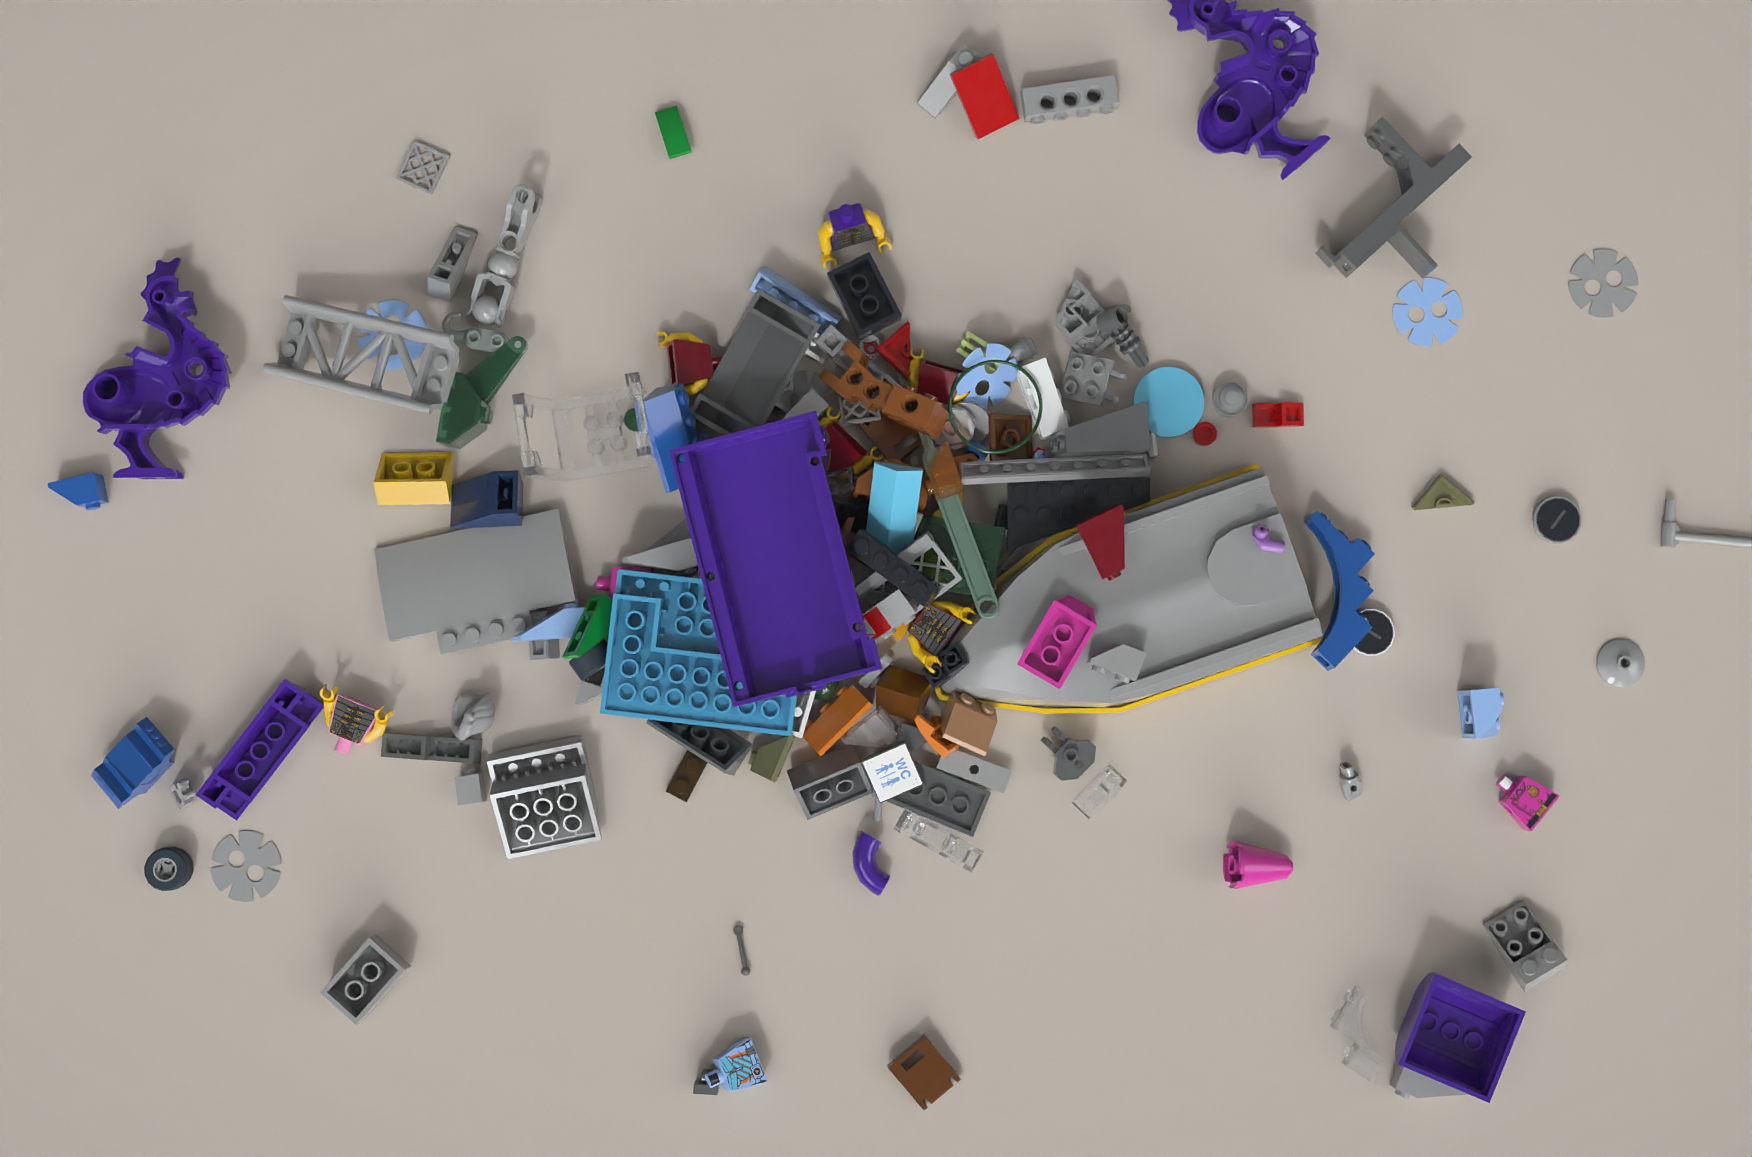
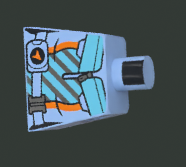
M751 1038L740 1039L714 1057L713 1063L716 1070L705 1074V1079L710 1088L722 1083L724 1090L729 1092L767 1082Z

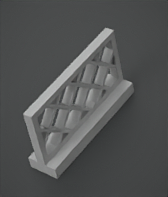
M929 530L896 554L908 564L920 565V571H922L923 566L937 568L935 581L943 586L937 597L963 579L935 542ZM930 548H933L938 554L937 564L923 562L924 553ZM919 556H921L920 562L914 561ZM941 559L945 565H940ZM939 569L950 570L955 578L948 583L938 581ZM873 571L855 585L858 600L865 609L872 606L865 599L870 593L881 594L882 599L884 594L887 595L892 592L885 591L887 579L876 571ZM882 585V590H878L877 588ZM915 601V605L918 607V612L924 607L921 604L918 605V602Z

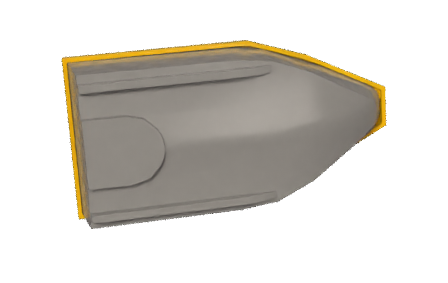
M1258 463L1124 510L1125 569L1120 571L1122 575L1110 581L1107 578L1102 580L1077 527L1050 537L996 579V590L994 593L999 604V612L994 618H982L977 612L975 603L969 607L977 613V615L973 613L967 615V620L973 623L967 624L962 620V623L941 652L955 642H958L970 663L941 687L935 689L938 700L948 701L955 690L960 694H969L979 702H987L993 707L1036 713H1120L1318 644L1321 641V636H1323L1320 628L1321 624L1319 618L1316 617L1305 579L1263 467L1259 468ZM1259 524L1265 525L1268 528L1267 532L1271 539L1285 541L1284 552L1277 553L1261 550L1253 539V529ZM1070 595L1094 609L1097 627L1062 687L1058 689L1017 665L1053 601ZM984 601L980 606V610L984 614H992L996 609V605L992 601ZM1121 644L1147 653L1137 680H1130L1128 684L1114 679L1116 674L1106 671V674L1103 675L1091 670L1093 665L1087 663L1089 658Z

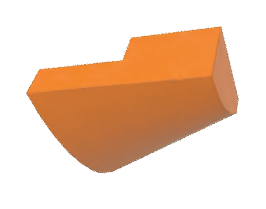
M921 714L917 715L914 721L926 741L942 757L945 758L961 747V745L942 737L941 716L932 715L930 720H926Z

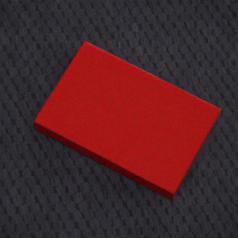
M990 53L949 74L975 137L978 140L1020 119L994 54Z

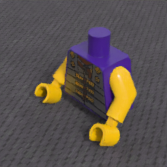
M861 203L843 204L839 209L828 212L827 221L823 223L818 231L820 249L823 252L820 256V261L824 269H826V262L831 260L834 268L837 265L830 250L835 251L875 239V237H877L876 243L880 253H883L881 248L883 244L889 245V249H892L890 238L884 235V227L876 212L863 209Z

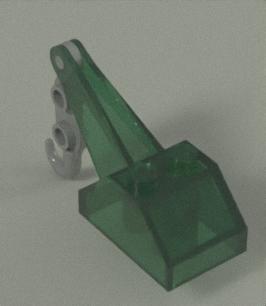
M452 312L442 322L444 333L454 335V340L461 342L471 349L494 352L464 375L463 373L456 372L447 403H443L436 442L444 447L460 450L485 432L488 424L491 425L493 411L490 410L489 403L528 350V343L521 336L508 339L501 331L475 327L461 331L452 330L450 328L451 319L461 315L460 312Z

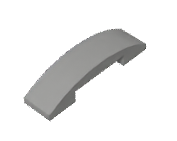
M830 325L815 343L846 373L855 362L841 350L848 339ZM868 360L867 370L874 377L890 385L900 386L885 371L881 372ZM863 375L857 377L855 381L857 383L861 382ZM880 389L875 390L872 396H878Z

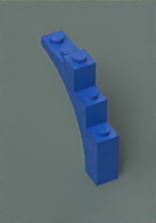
M1316 511L1304 523L1315 534L1326 553L1332 571L1334 601L1329 625L1311 655L1329 671L1334 669L1373 628L1369 624L1367 617L1362 613H1357L1355 610L1374 591L1370 587L1368 580L1358 576L1357 573L1375 553L1364 540L1356 538L1349 542L1347 535L1343 531L1337 530L1325 514Z

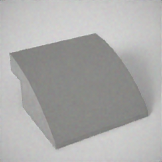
M582 735L488 754L487 765L492 780L490 798L507 859L602 840L597 802Z

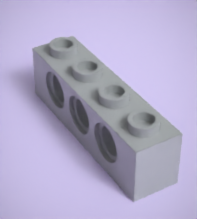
M1115 75L1022 88L1020 95L1024 122H1031V124H1040L1046 119L1053 118L1054 121H1062L1067 119L1068 116L1073 115L1082 118L1099 111L1100 114H1108L1117 109L1119 104ZM1096 94L1099 100L1092 102L1088 99L1087 95ZM1066 97H1072L1076 101V104L1068 105L1065 103L1064 99ZM1045 100L1050 101L1053 107L1046 109L1042 107L1041 102Z

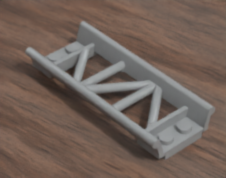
M284 296L283 303L292 314L277 363H265L263 365V372L429 414L434 409L442 410L443 403H447L460 359L457 356L460 347L454 343V335L293 296ZM318 319L344 324L331 369L315 330ZM355 328L379 333L342 368L351 334ZM403 339L426 344L418 374ZM393 342L413 389L411 396L382 389L381 383ZM383 343L371 386L344 380ZM310 346L313 349L322 374L304 370Z

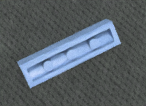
M767 267L759 270L749 288L754 293L758 289H762L821 324L817 331L820 335L830 325L836 329L843 318L840 314Z

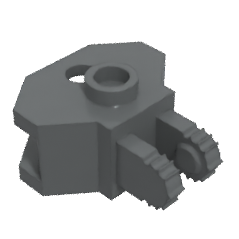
M1054 726L1051 730L1063 744L1057 749L1045 736L1041 739L1055 758L1053 774L1061 781L1078 779L1094 763L1096 746L1090 740L1073 741ZM1079 759L1081 765L1077 768L1075 767V761Z

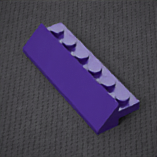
M284 679L195 795L213 808H219L237 821L324 708L323 702L307 692L305 688Z

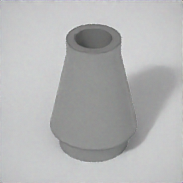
M1023 337L1008 349L1011 353L1006 361L1013 358L1016 359V362L1033 359V356L1038 354L1032 338L1028 337L1025 339Z

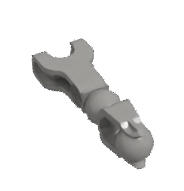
M526 184L516 185L511 192L506 207L505 220L498 238L499 247L495 248L497 252L489 259V272L480 273L477 276L471 294L472 299L466 309L467 316L473 314L476 321L484 325L497 323L498 327H501L504 324L506 311H508L516 291L509 279L517 272V259L520 258L518 254L523 250L529 232L535 224L542 206L541 197ZM515 238L516 245L511 249H507V240ZM488 282H493L496 286L502 285L505 287L500 302L493 296H482Z

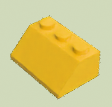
M453 452L381 453L374 479L378 505L450 504L453 485Z

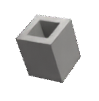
M475 769L461 771V776L455 777L458 806L486 801L483 773L476 774Z

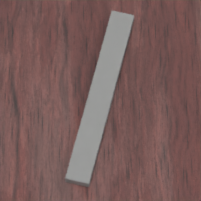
M1147 454L958 463L961 485L1150 476L1151 474Z

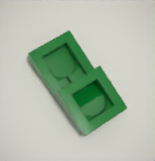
M677 105L655 112L669 159L692 153Z

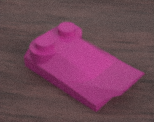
M1070 595L1054 600L1017 665L1060 689L1097 627L1094 609Z

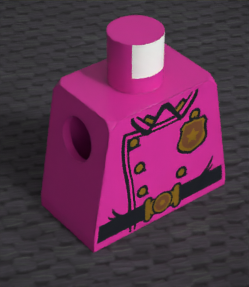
M1504 774L1496 782V786L1505 792L1499 799V803L1516 823L1526 831L1532 832L1560 797L1555 792L1526 776H1518L1513 781Z

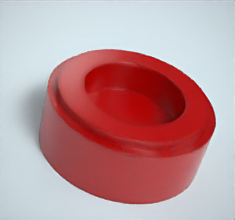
M1209 422L1199 423L1193 429V440L1200 446H1209L1217 437L1215 426Z

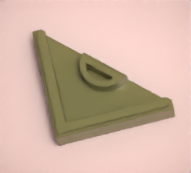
M1440 474L1414 504L1412 509L1425 510L1471 506L1475 502Z

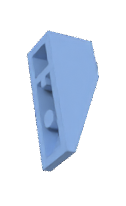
M578 603L564 604V609L552 612L513 636V642L571 638L585 607L578 608Z

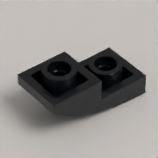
M955 642L937 655L942 666L936 662L933 663L931 668L934 670V673H931L926 666L921 669L931 687L938 689L957 675L970 662L958 642Z

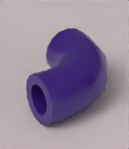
M860 831L852 851L853 868L859 881L873 894L879 896L890 878V875L880 869L876 862V853L882 842Z

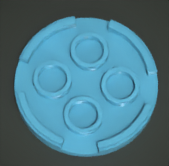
M1161 367L1149 372L1138 383L1133 395V405L1147 402L1149 432H1155L1156 436L1162 438H1174L1187 433L1198 423L1204 410V394L1200 384L1190 373L1176 367Z

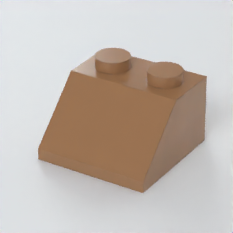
M954 690L940 712L942 737L985 756L997 724L996 709L987 702H979L969 694H960Z

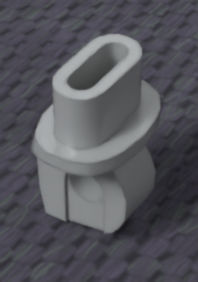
M1342 762L1339 765L1341 769L1339 782L1344 798L1350 802L1362 794L1363 787L1361 782L1358 781V772L1353 770L1349 762Z

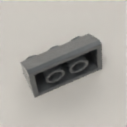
M853 743L787 770L792 788L807 820L873 793Z

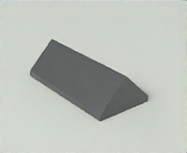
M650 719L646 723L723 773L732 776L735 775L752 747L751 742L726 728Z

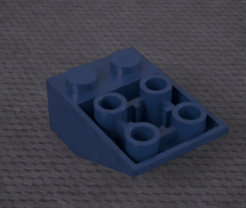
M519 470L494 471L452 485L451 529L522 526L523 481Z

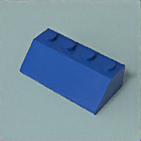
M683 383L658 387L639 402L666 493L679 489L669 450L701 442V438L697 435L695 428V416L691 413L688 404L689 395L684 390ZM685 456L680 457V462H683Z

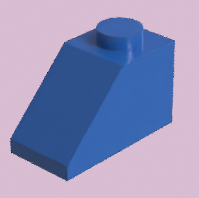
M90 473L48 483V488L76 506L86 508V510H96L101 508L100 504L109 503L104 478L101 474Z

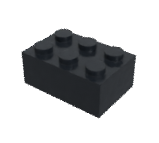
M870 252L827 273V278L859 341L901 320L902 314Z

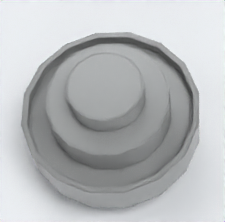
M1226 382L1215 390L1212 396V404L1220 415L1234 417L1245 410L1248 404V395L1240 384Z

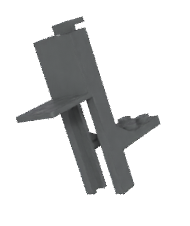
M1382 116L1364 136L1367 138L1369 146L1375 150L1377 149L1383 155L1385 163L1396 169L1402 196L1335 257L1324 245L1315 254L1328 268L1334 265L1347 278L1388 241L1420 277L1424 278L1438 265L1400 223L1470 160L1472 156L1459 143L1431 168Z

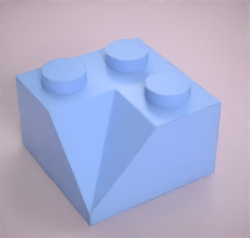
M1500 688L1457 691L1462 738L1479 739L1498 736L1497 730L1500 729L1498 716L1502 713V706H1504V696L1500 692Z

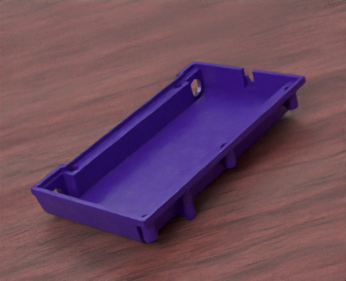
M816 411L669 450L734 707L784 694L788 698L826 688L827 683L882 669L875 638L870 639L867 635L866 625L863 620L822 459L823 456H827L825 447L827 439L823 425L819 424ZM681 456H685V460L683 462H680ZM815 459H819L818 465L813 464ZM712 573L715 574L714 580H710V574ZM857 624L862 625V629L859 631L855 628ZM739 682L743 684L742 689L737 688Z

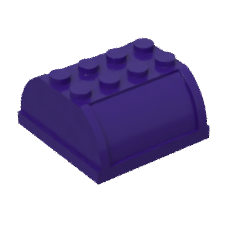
M1432 972L1416 988L1398 1032L1395 1045L1396 1063L1490 1103L1526 1011Z

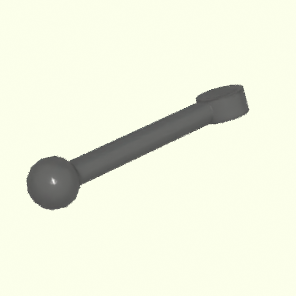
M736 926L733 932L737 935L742 962L741 974L747 976L750 974V968L747 967L741 936L743 928Z

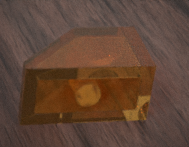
M948 441L944 442L928 470L929 480L925 481L929 495L934 494L936 501L964 492Z

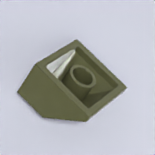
M787 736L760 747L757 752L753 750L748 764L752 765L750 771L776 782L795 736Z

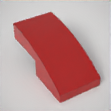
M1303 402L1252 404V428L1304 426Z

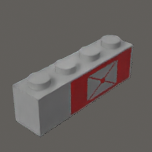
M899 588L894 589L862 612L867 635L870 639L875 638V641L882 636L884 639L888 638L896 632V626L901 623L905 626L916 618L914 614L917 612L918 607L910 596ZM857 624V625L855 626L856 630H857V631L861 630V629H862V625H861V624Z

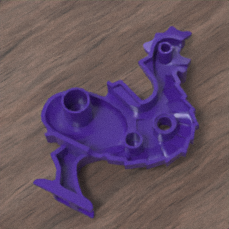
M1167 0L1172 4L1169 15L1177 20V31L1183 32L1196 29L1206 36L1207 42L1218 39L1235 41L1240 43L1246 51V54L1220 62V72L1216 74L1213 80L1219 89L1209 98L1200 111L1197 121V135L1199 141L1207 150L1215 154L1236 152L1247 155L1251 146L1255 144L1258 158H1276L1285 162L1286 166L1280 174L1281 179L1284 180L1331 139L1327 135H1322L1315 140H1297L1285 137L1278 131V121L1286 114L1290 107L1296 104L1301 93L1306 94L1311 75L1315 73V58L1319 55L1314 38L1317 34L1306 25V21L1294 15L1295 11H1280L1279 8L1263 12V10L1247 12L1246 9L1234 10L1237 6L1236 0L1231 3L1224 0ZM1273 40H1280L1283 43V48H1276L1273 45Z
M175 258L170 262L157 260L155 271L146 276L147 284L141 292V296L146 300L148 312L142 321L166 333L171 343L167 356L163 357L136 346L131 353H126L127 357L133 359V365L115 367L100 372L86 385L83 391V406L86 414L98 421L101 426L97 432L106 435L111 431H119L113 445L127 456L130 466L116 471L113 474V478L184 479L180 471L167 468L154 454L149 444L151 435L160 427L169 428L178 424L186 426L198 416H204L214 405L219 406L226 389H230L228 374L232 372L227 362L229 357L218 347V343L207 339L206 334L194 328V323L187 318L191 315L196 316L198 311L193 300L194 292H180L179 278L175 277V274L181 264L180 258ZM202 364L203 371L200 375H197L196 368Z

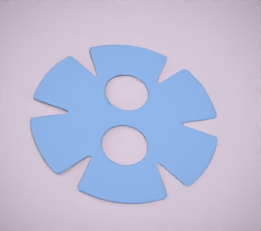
M1424 278L1423 292L1415 280L1400 290L1397 297L1408 305L1394 304L1393 318L1401 334L1414 327L1408 341L1416 345L1431 347L1433 333L1440 344L1445 343L1456 334L1459 328L1448 319L1462 320L1463 308L1455 290L1442 297L1448 286L1447 283L1435 278ZM1441 301L1446 304L1447 313L1444 317L1438 318L1432 314L1431 306L1433 303ZM1412 307L1423 309L1425 317L1421 322L1414 323L1409 319L1408 312Z
M389 300L378 304L381 318L386 319L390 315H396L402 323L426 328L425 321L417 310H414L405 318L409 306L408 303ZM369 309V310L365 313V314H368V315H373V316L380 317V316H379L374 310H372V309ZM358 328L360 331L371 334L358 338L360 349L362 350L379 333ZM403 339L410 358L413 361L417 360L426 344ZM383 343L367 358L368 360L381 351ZM398 353L389 356L386 369L404 368Z
M987 344L985 358L979 347L965 359L962 366L968 369L979 362L987 361L991 358L1005 361L1011 351L1001 344ZM1015 358L1009 360V362L1017 365ZM999 363L996 372L987 374L984 369L985 365L979 366L971 370L970 373H967L958 383V396L971 391L963 402L976 403L986 410L988 397L990 396L993 406H996L1011 391V388L1003 382L1016 380V368ZM982 380L988 381V392L982 396L977 395L975 392L977 383Z

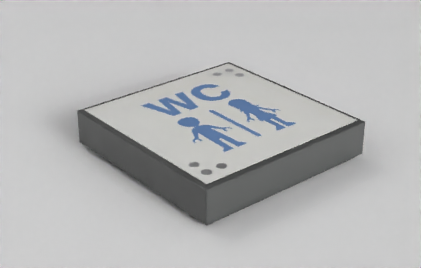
M905 740L860 759L879 803L923 785Z

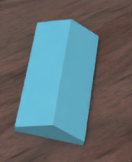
M875 461L866 530L886 544L893 553L897 554L914 541L923 469Z

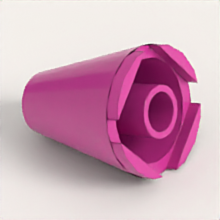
M1230 841L1226 848L1230 849L1228 855L1223 856V875L1225 882H1230L1231 884L1228 886L1229 888L1239 889L1284 880L1293 872V862L1285 854L1240 841Z

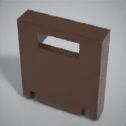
M880 410L881 420L870 421L868 426L865 423H858L860 428L873 444L878 447V450L887 460L898 459L903 461L923 445L918 431L896 423L888 418V415L882 413V410ZM870 413V414H869L868 416H866L865 418L874 417L875 415H873L872 413ZM912 434L916 441L898 454L894 447Z
M924 1034L887 1065L888 1069L923 1110L928 1108L923 1100L927 1099L933 1104L954 1086L949 1078L953 1077L957 1083L961 1080L956 1071ZM920 1049L924 1055L906 1070L902 1062Z

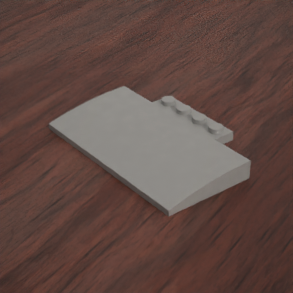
M559 508L522 516V526L468 528L374 549L389 641L396 642L436 633L441 655L512 640L513 636L533 625L532 611L579 601Z

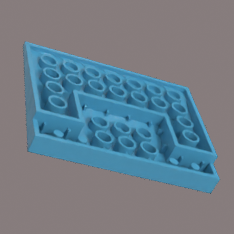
M618 569L615 593H613L600 714L792 736L797 695L786 698L784 694L738 707L733 706L701 578ZM739 682L737 688L742 689L743 684Z

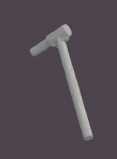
M1666 500L1661 547L1675 548L1679 541L1752 547V538L1681 532L1675 523L1676 500Z

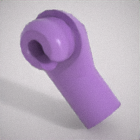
M1259 524L1253 529V539L1261 550L1277 553L1284 552L1285 541L1271 539L1267 532L1268 528L1265 525Z

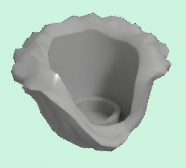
M460 693L459 698L455 700V704L452 706L451 729L459 741L465 740L471 735L484 732L491 727L494 721V704L489 693L485 695Z

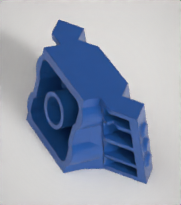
M145 717L136 724L134 730L125 735L107 754L103 763L93 770L91 776L115 806L120 809L134 797L146 793L173 765L174 762L171 760V756L175 749L149 718Z

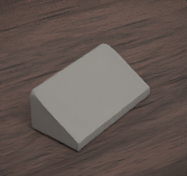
M554 611L531 612L533 624ZM559 639L529 641L530 660L558 659L560 657Z

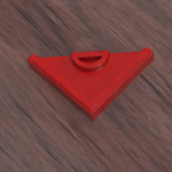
M908 321L877 347L876 350L906 380H909L908 378L911 374L909 372L911 348L910 323Z

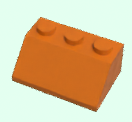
M845 685L836 694L838 699L833 704L828 702L819 711L822 715L816 721L811 719L806 723L803 738L820 756L872 706L853 685L850 687Z

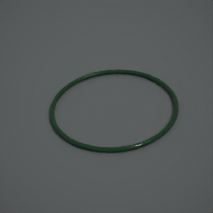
M1004 360L982 361L966 369L954 383L948 400L949 419L954 431L965 444L983 453L1001 454L1019 448L1033 436L1042 416V397L1033 377L1022 367ZM1001 363L1020 370L1030 379L1038 395L1039 413L1034 428L1023 441L1008 449L987 450L973 445L961 435L953 420L952 398L958 383L968 372L985 364Z

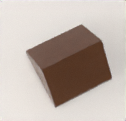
M890 665L875 685L876 710L915 723L914 720L917 715L921 714L923 716L932 687L926 676Z

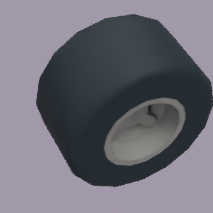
M602 639L579 658H572L569 661L570 666L580 680L588 679L605 667L608 645L605 639Z
M166 847L154 851L147 858L144 866L147 882L154 889L161 891H171L186 885L194 871L190 855L184 849L178 847Z

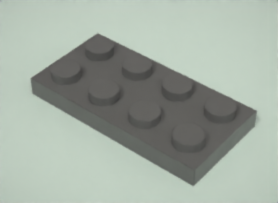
M914 761L923 785L891 798L887 802L973 837L991 792Z

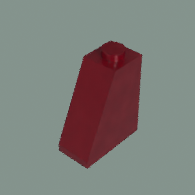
M1118 503L1075 524L1102 580L1105 578L1108 581L1122 575L1120 571L1125 569L1124 508L1121 503Z

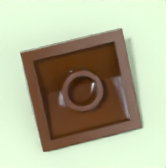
M988 414L989 450H1003L1013 447L1023 441L1032 431V415ZM1032 437L1013 451L989 454L990 461L1033 459Z

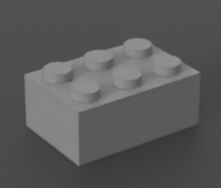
M375 934L363 943L320 993L357 1025L370 1014L408 971L411 965Z

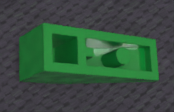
M606 594L590 596L562 655L564 659L579 658L609 635L613 600Z

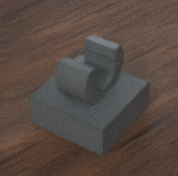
M703 1069L702 1079L694 1082L693 1094L718 1095L719 1085L710 1088L705 1079V1074L713 1070Z

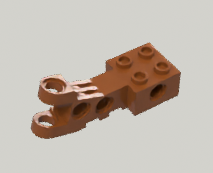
M849 340L842 346L841 350L855 362L842 378L839 379L826 368L818 376L848 402L856 405L858 401H861L862 405L875 413L880 409L882 413L888 415V418L896 423L937 440L949 416V413L943 408L944 404L937 401L938 398L928 393H924L922 396L911 386L905 384L903 387L895 384L893 386L874 377L867 370L869 357ZM863 375L861 382L855 384L857 377ZM880 389L878 396L872 398L873 392Z

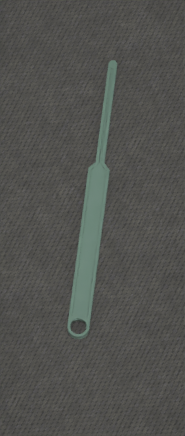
M895 369L900 385L902 387L904 384L910 386L909 380H906ZM918 432L925 450L921 459L977 612L984 619H992L999 612V604L941 450L933 447L930 436ZM984 601H992L996 605V609L992 614L981 612L980 606Z

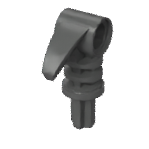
M1120 304L1098 314L1096 317L1098 328L1104 334L1112 332L1111 337L1120 346V352L1123 355L1129 354L1134 363L1140 368L1149 363V358L1139 346L1142 340L1139 336H1135V332L1131 330L1128 324L1127 314L1131 312L1129 305Z

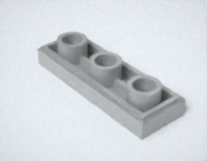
M955 750L945 758L940 756L936 767L1002 793L1006 789L1012 772L1009 769ZM972 765L978 766V772L972 774L969 770Z

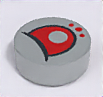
M870 335L861 340L859 349L869 357V360H875L880 356L876 350L882 342L878 337Z

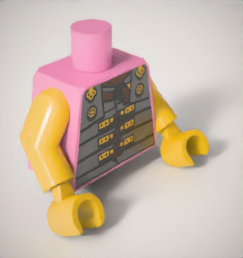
M325 684L320 690V696L323 698L326 725L329 727V733L339 737L334 749L335 751L348 755L352 743L365 745L366 743H371L384 733L388 719L394 713L392 710L385 714L383 711L384 705L377 709L345 695H337L335 697L338 687L334 686L330 692L327 689V684Z

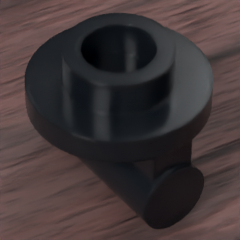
M998 505L994 528L1007 530L1006 505Z

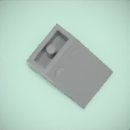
M1524 900L1483 924L1484 929L1510 973L1524 992L1566 968L1567 958Z

